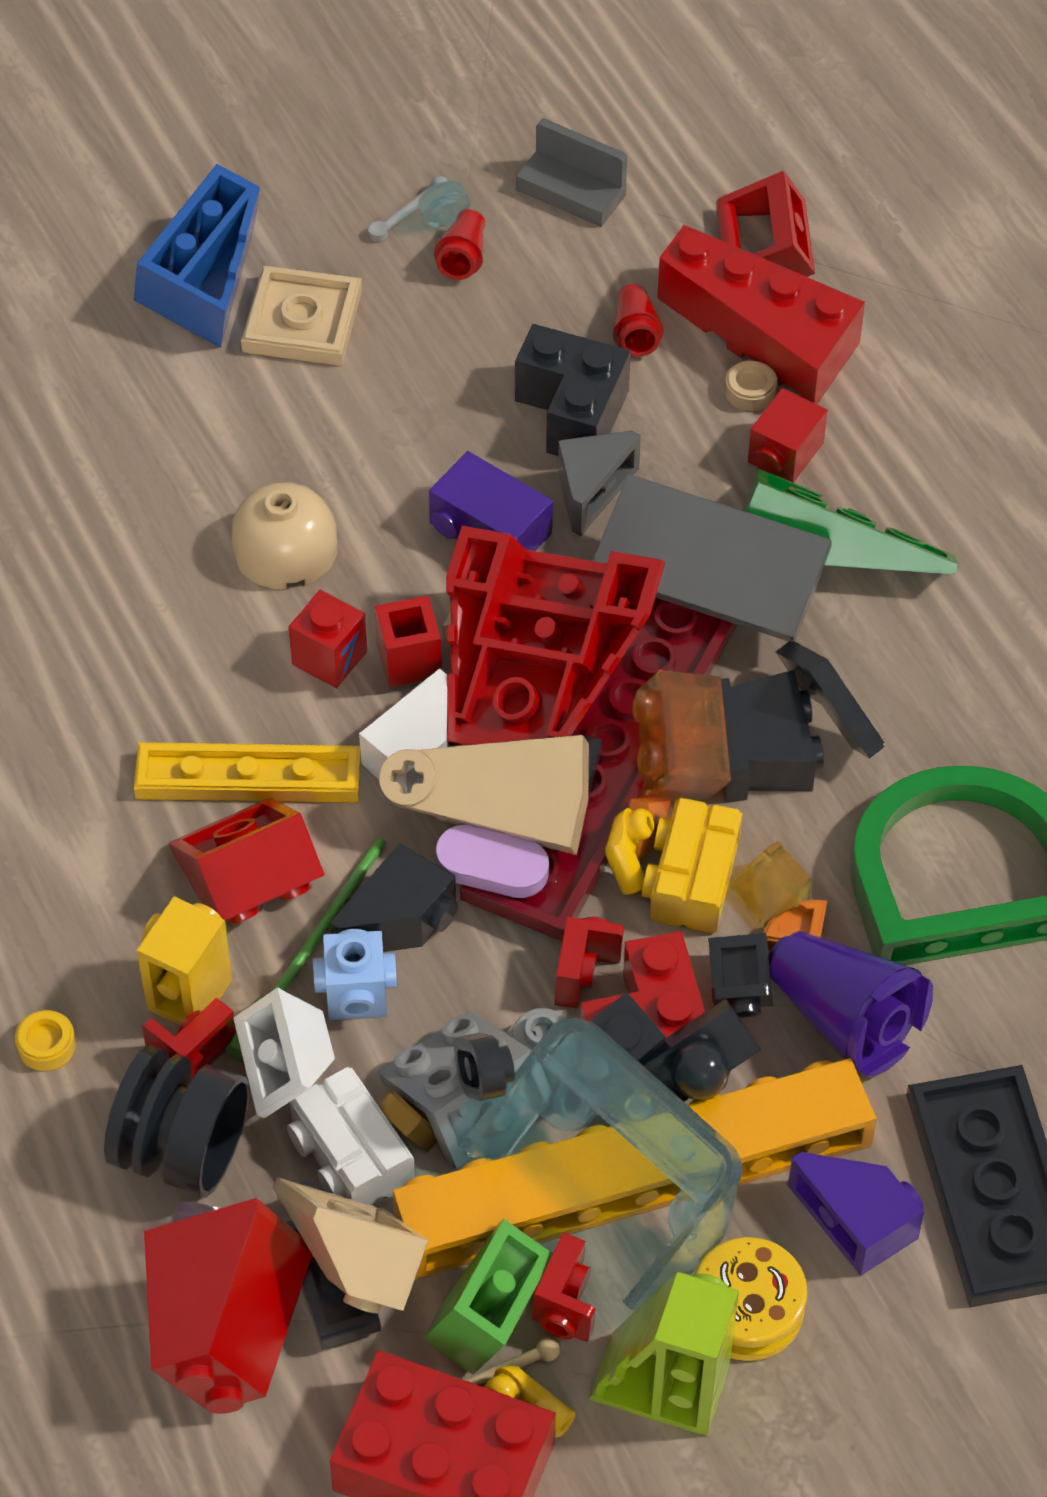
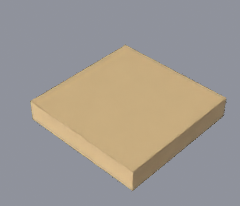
M263 265L241 339L242 353L342 366L362 293V278Z

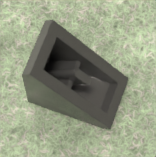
M630 430L559 441L558 476L572 532L582 536L622 489L627 474L634 475L639 469L640 434Z

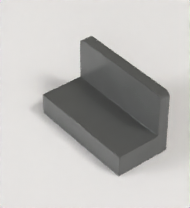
M543 118L536 125V152L516 175V190L602 227L626 196L627 155L620 150Z

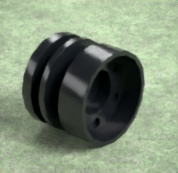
M147 1045L139 1051L129 1065L114 1099L105 1132L104 1156L106 1163L124 1170L133 1166L134 1173L150 1177L163 1162L164 1183L207 1198L216 1190L225 1176L239 1143L248 1111L250 1096L249 1079L209 1064L199 1069L192 1079L190 1059L179 1054H175L169 1059L167 1051Z

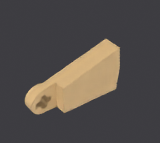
M583 735L421 750L404 749L390 755L381 767L379 774L380 787L385 796L400 808L436 816L440 821L454 825H472L528 839L542 847L577 855L588 804L589 743ZM414 765L415 771L424 779L422 784H413L411 793L405 794L404 788L395 782L397 775H405L408 766Z

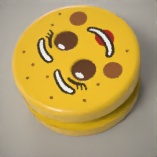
M739 1237L727 1240L715 1246L703 1257L695 1274L715 1276L724 1281L728 1287L739 1290L731 1358L742 1361H757L772 1357L786 1349L794 1341L801 1329L807 1301L806 1279L796 1259L778 1244L756 1237Z

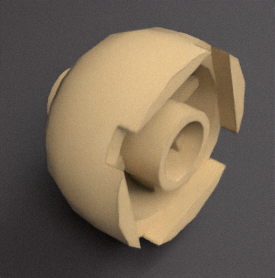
M273 482L257 488L242 501L233 517L232 552L236 558V565L240 572L255 584L274 590H287V583H296L304 580V586L316 582L330 570L337 556L336 522L326 501L307 486L293 482Z

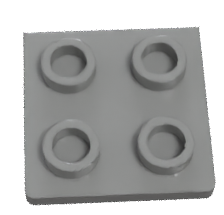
M468 1012L465 1015L452 1018L445 1023L440 1031L420 1044L402 1050L392 1062L378 1071L384 1084L398 1092L403 1098L427 1115L445 1161L456 1169L553 1106L531 1049L475 1012ZM480 1032L494 1036L498 1046L507 1045L509 1047L514 1063L515 1080L506 1083L505 1096L478 1101L465 1095L456 1068L454 1055L455 1037Z

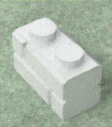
M344 1068L324 1079L321 1085L315 1084L311 1086L308 1090L290 1101L292 1123L287 1125L288 1134L301 1156L305 1157L312 1153L322 1169L317 1171V1175L325 1192L375 1206L384 1197L389 1198L393 1196V1189L402 1187L407 1181L415 1177L414 1157L352 1068Z

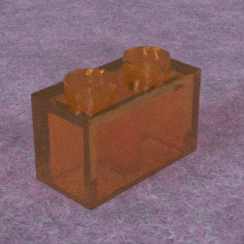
M658 671L637 690L633 703V715L635 721L640 726L641 747L638 753V769L640 774L644 775L645 795L707 801L731 781L721 676Z

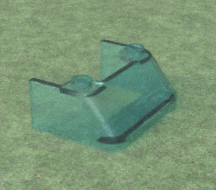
M564 1018L557 1021L548 1029L516 1071L515 1080L506 1084V1095L498 1097L493 1101L458 1149L468 1157L500 1159L509 1156L539 1116L555 1129L571 1132L587 1127L597 1114L600 1115L681 1189L672 1201L668 1212V1224L673 1235L672 1239L622 1301L631 1310H637L676 1272L690 1276L695 1275V1271L703 1257L724 1238L729 1228L741 1178V1159L732 1144L599 1026L591 1021L578 1018Z

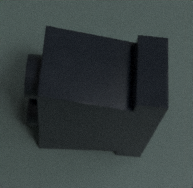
M795 670L732 687L729 678L708 680L704 713L725 803L747 800L748 791H813L815 771L824 766L823 748L819 735H810L808 723L812 722L811 699L808 690H799Z

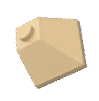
M277 1177L273 1190L326 1278L346 1293L343 1301L355 1308L371 1313H379L381 1305L404 1311L428 1239L385 1209Z

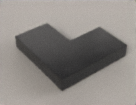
M789 641L775 651L788 671L795 670L798 686L801 691L808 690L810 698L824 707L852 749L870 759L885 747L883 745L885 742L827 658L795 641Z

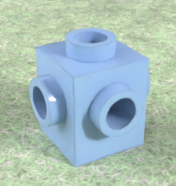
M347 929L338 934L323 935L324 957L313 958L315 993H327L329 1021L387 1017L385 988H397L395 953H383L382 931L367 932L361 929Z

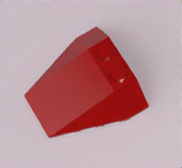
M461 526L446 575V593L450 596L451 625H447V643L451 645V674H447L448 742L453 745L466 746L571 736L648 620L665 562L662 559L615 551L610 552L607 563L526 550L511 534Z

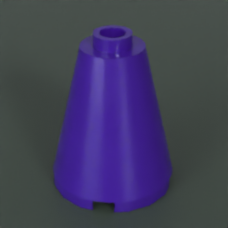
M803 931L782 937L774 945L769 955L770 977L773 982L844 1060L851 1058L856 1071H860L866 1076L874 1077L888 1071L901 1060L910 1049L902 1041L912 1026L922 1031L928 1019L933 1002V985L929 979L924 977L915 968Z

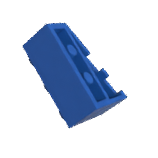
M216 164L138 261L134 301L221 348L255 226L260 187Z

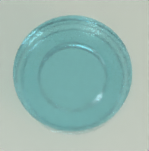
M445 181L425 191L418 201V208L427 225L441 228L452 225L458 213L469 209L471 203L461 183Z

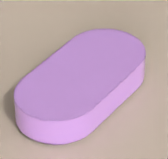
M458 825L445 831L440 836L436 845L437 866L454 875L458 884L510 897L525 898L535 895L542 890L548 880L549 860L547 853L538 843L532 840L472 825Z

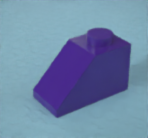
M800 1152L792 1157L788 1187L860 1276L919 1239L924 1216L922 1200L911 1184L907 1181L900 1182L887 1166Z

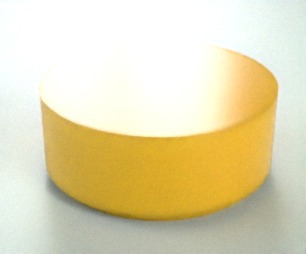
M52 1010L34 1012L25 1017L16 1029L15 1043L21 1061L31 1069L37 1071L56 1070L64 1066L75 1052L76 1039L73 1026L69 1019L59 1012Z

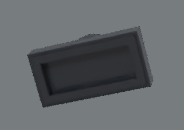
M724 999L666 1038L665 1041L631 1068L629 1072L654 1107L667 1111L674 1109L689 1098L707 1100L717 1096L726 1087L730 1071L760 1052L761 1049L729 1002Z

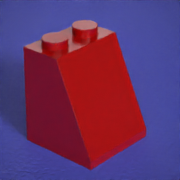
M257 1198L145 1230L144 1244L151 1371L211 1413H232L240 1410L243 1407V1403L266 1397L312 1258V1253L302 1236Z

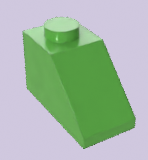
M503 1219L449 1291L422 1340L474 1375L505 1346L553 1253Z

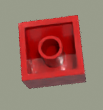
M267 798L168 842L175 859L201 904L212 908L223 920H227L230 924L239 923L255 916L260 912L258 905L276 897H279L280 900H288L306 893L311 889V881L325 876L302 814L272 798Z

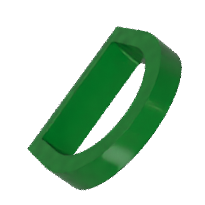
M966 765L923 770L898 780L881 792L868 806L859 822L850 865L853 891L872 954L903 965H911L1046 941L1047 896L904 920L900 915L883 868L880 846L890 829L910 812L937 802L963 800L986 804L1015 817L1036 836L1047 855V793L1036 785L1010 773L991 768Z

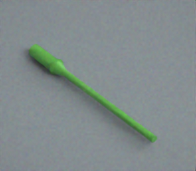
M376 838L273 990L278 987L286 992L323 938V935L329 929L330 922L342 910L385 847L386 842L382 838ZM236 1032L226 1047V1052L233 1059L244 1062Z

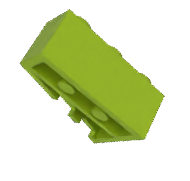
M676 1272L611 1333L588 1400L708 1437L729 1372L739 1290L728 1287L724 1281L712 1275L695 1274L690 1276Z

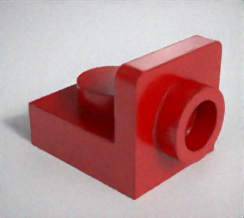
M567 916L556 974L554 1005L577 1009L581 987L592 988L596 961L620 963L624 926L610 923L608 920L600 917H585L581 919Z
M216 997L202 1011L196 1010L187 1016L180 1025L176 1036L153 1018H149L142 1025L145 1047L152 1045L161 1048L169 1053V1059L175 1054L190 1059L193 1079L199 1069L206 1064L212 1065L226 1051V1047L236 1034L233 1018L234 1011Z
M565 1232L562 1233L534 1292L532 1320L539 1322L546 1332L557 1338L570 1340L575 1337L588 1342L594 1331L596 1309L592 1305L579 1300L591 1273V1267L584 1265L586 1241Z

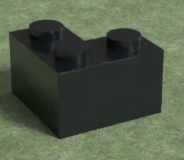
M532 323L515 360V401L548 410L546 453L558 456V444L561 440L611 433L629 392L631 350Z

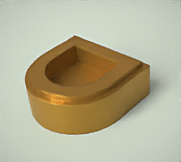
M390 1090L377 1104L385 1117L407 1138L427 1153L437 1143L429 1120L395 1090L393 1092Z

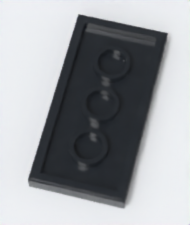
M1023 1065L908 1085L907 1100L969 1308L1046 1294L1047 1140Z

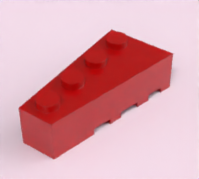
M686 225L682 226L659 257L657 299L703 332H715L727 341L726 348L738 357L743 358L747 355L754 361L768 365L777 376V385L782 386L786 383L800 393V397L815 404H818L860 343L865 301Z

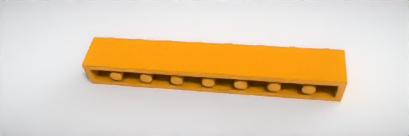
M851 1058L835 1063L827 1060L818 1061L807 1066L800 1073L779 1079L771 1076L759 1078L748 1084L744 1089L723 1095L718 1094L707 1100L694 1099L688 1105L667 1111L662 1109L647 1110L629 1122L612 1127L604 1125L592 1126L579 1132L576 1137L552 1144L549 1142L532 1143L521 1149L517 1154L497 1160L489 1158L476 1159L464 1165L461 1170L441 1176L421 1175L414 1177L402 1187L393 1189L394 1216L428 1239L415 1277L416 1280L470 1264L493 1230L503 1219L540 1244L560 1238L563 1232L571 1235L790 1171L792 1157L800 1152L838 1157L871 1147L877 1118Z

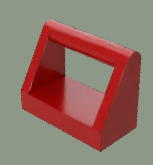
M784 170L717 199L716 210L721 241L741 249L737 216L771 215L774 245L753 254L806 277L815 274L806 201Z

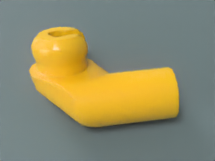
M626 808L614 818L605 847L606 858L620 891L624 895L636 893L643 888L645 874L635 852L639 839H648L654 830L653 817L649 811L643 808H638L634 811Z
M506 1365L496 1369L494 1377L486 1383L485 1388L555 1412L556 1438L561 1437L575 1419V1411L518 1366Z

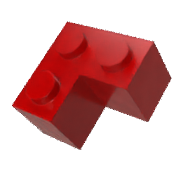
M682 931L625 941L623 979L626 990L666 1038L705 1013ZM621 995L581 1002L580 1032L583 1027ZM580 1034L593 1088L635 1080L629 1071L619 1079Z

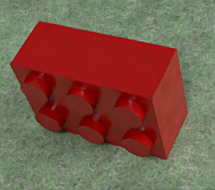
M377 1350L329 1461L332 1489L348 1497H534L555 1444L556 1413Z

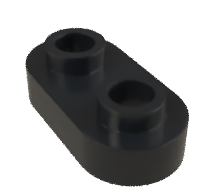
M480 1032L455 1037L454 1055L456 1068L465 1095L478 1101L505 1096L506 1083L515 1080L514 1063L509 1047L507 1045L498 1046L494 1036Z

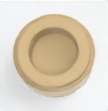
M748 360L739 362L728 370L725 380V396L728 402L735 408L748 412L760 411L767 408L776 397L777 376L768 365L759 361Z

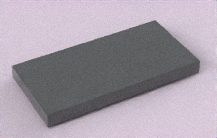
M627 474L593 561L607 563L611 551L662 559L665 562V566L655 598L788 642H794L832 548V540Z

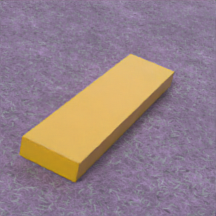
M138 742L134 780L135 799L263 801L267 798H272L278 802L359 803L360 746Z

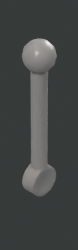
M444 176L434 177L428 189L385 221L372 222L368 227L369 238L373 242L385 241L388 238L389 229L436 194L443 195L447 193L450 186L447 178Z

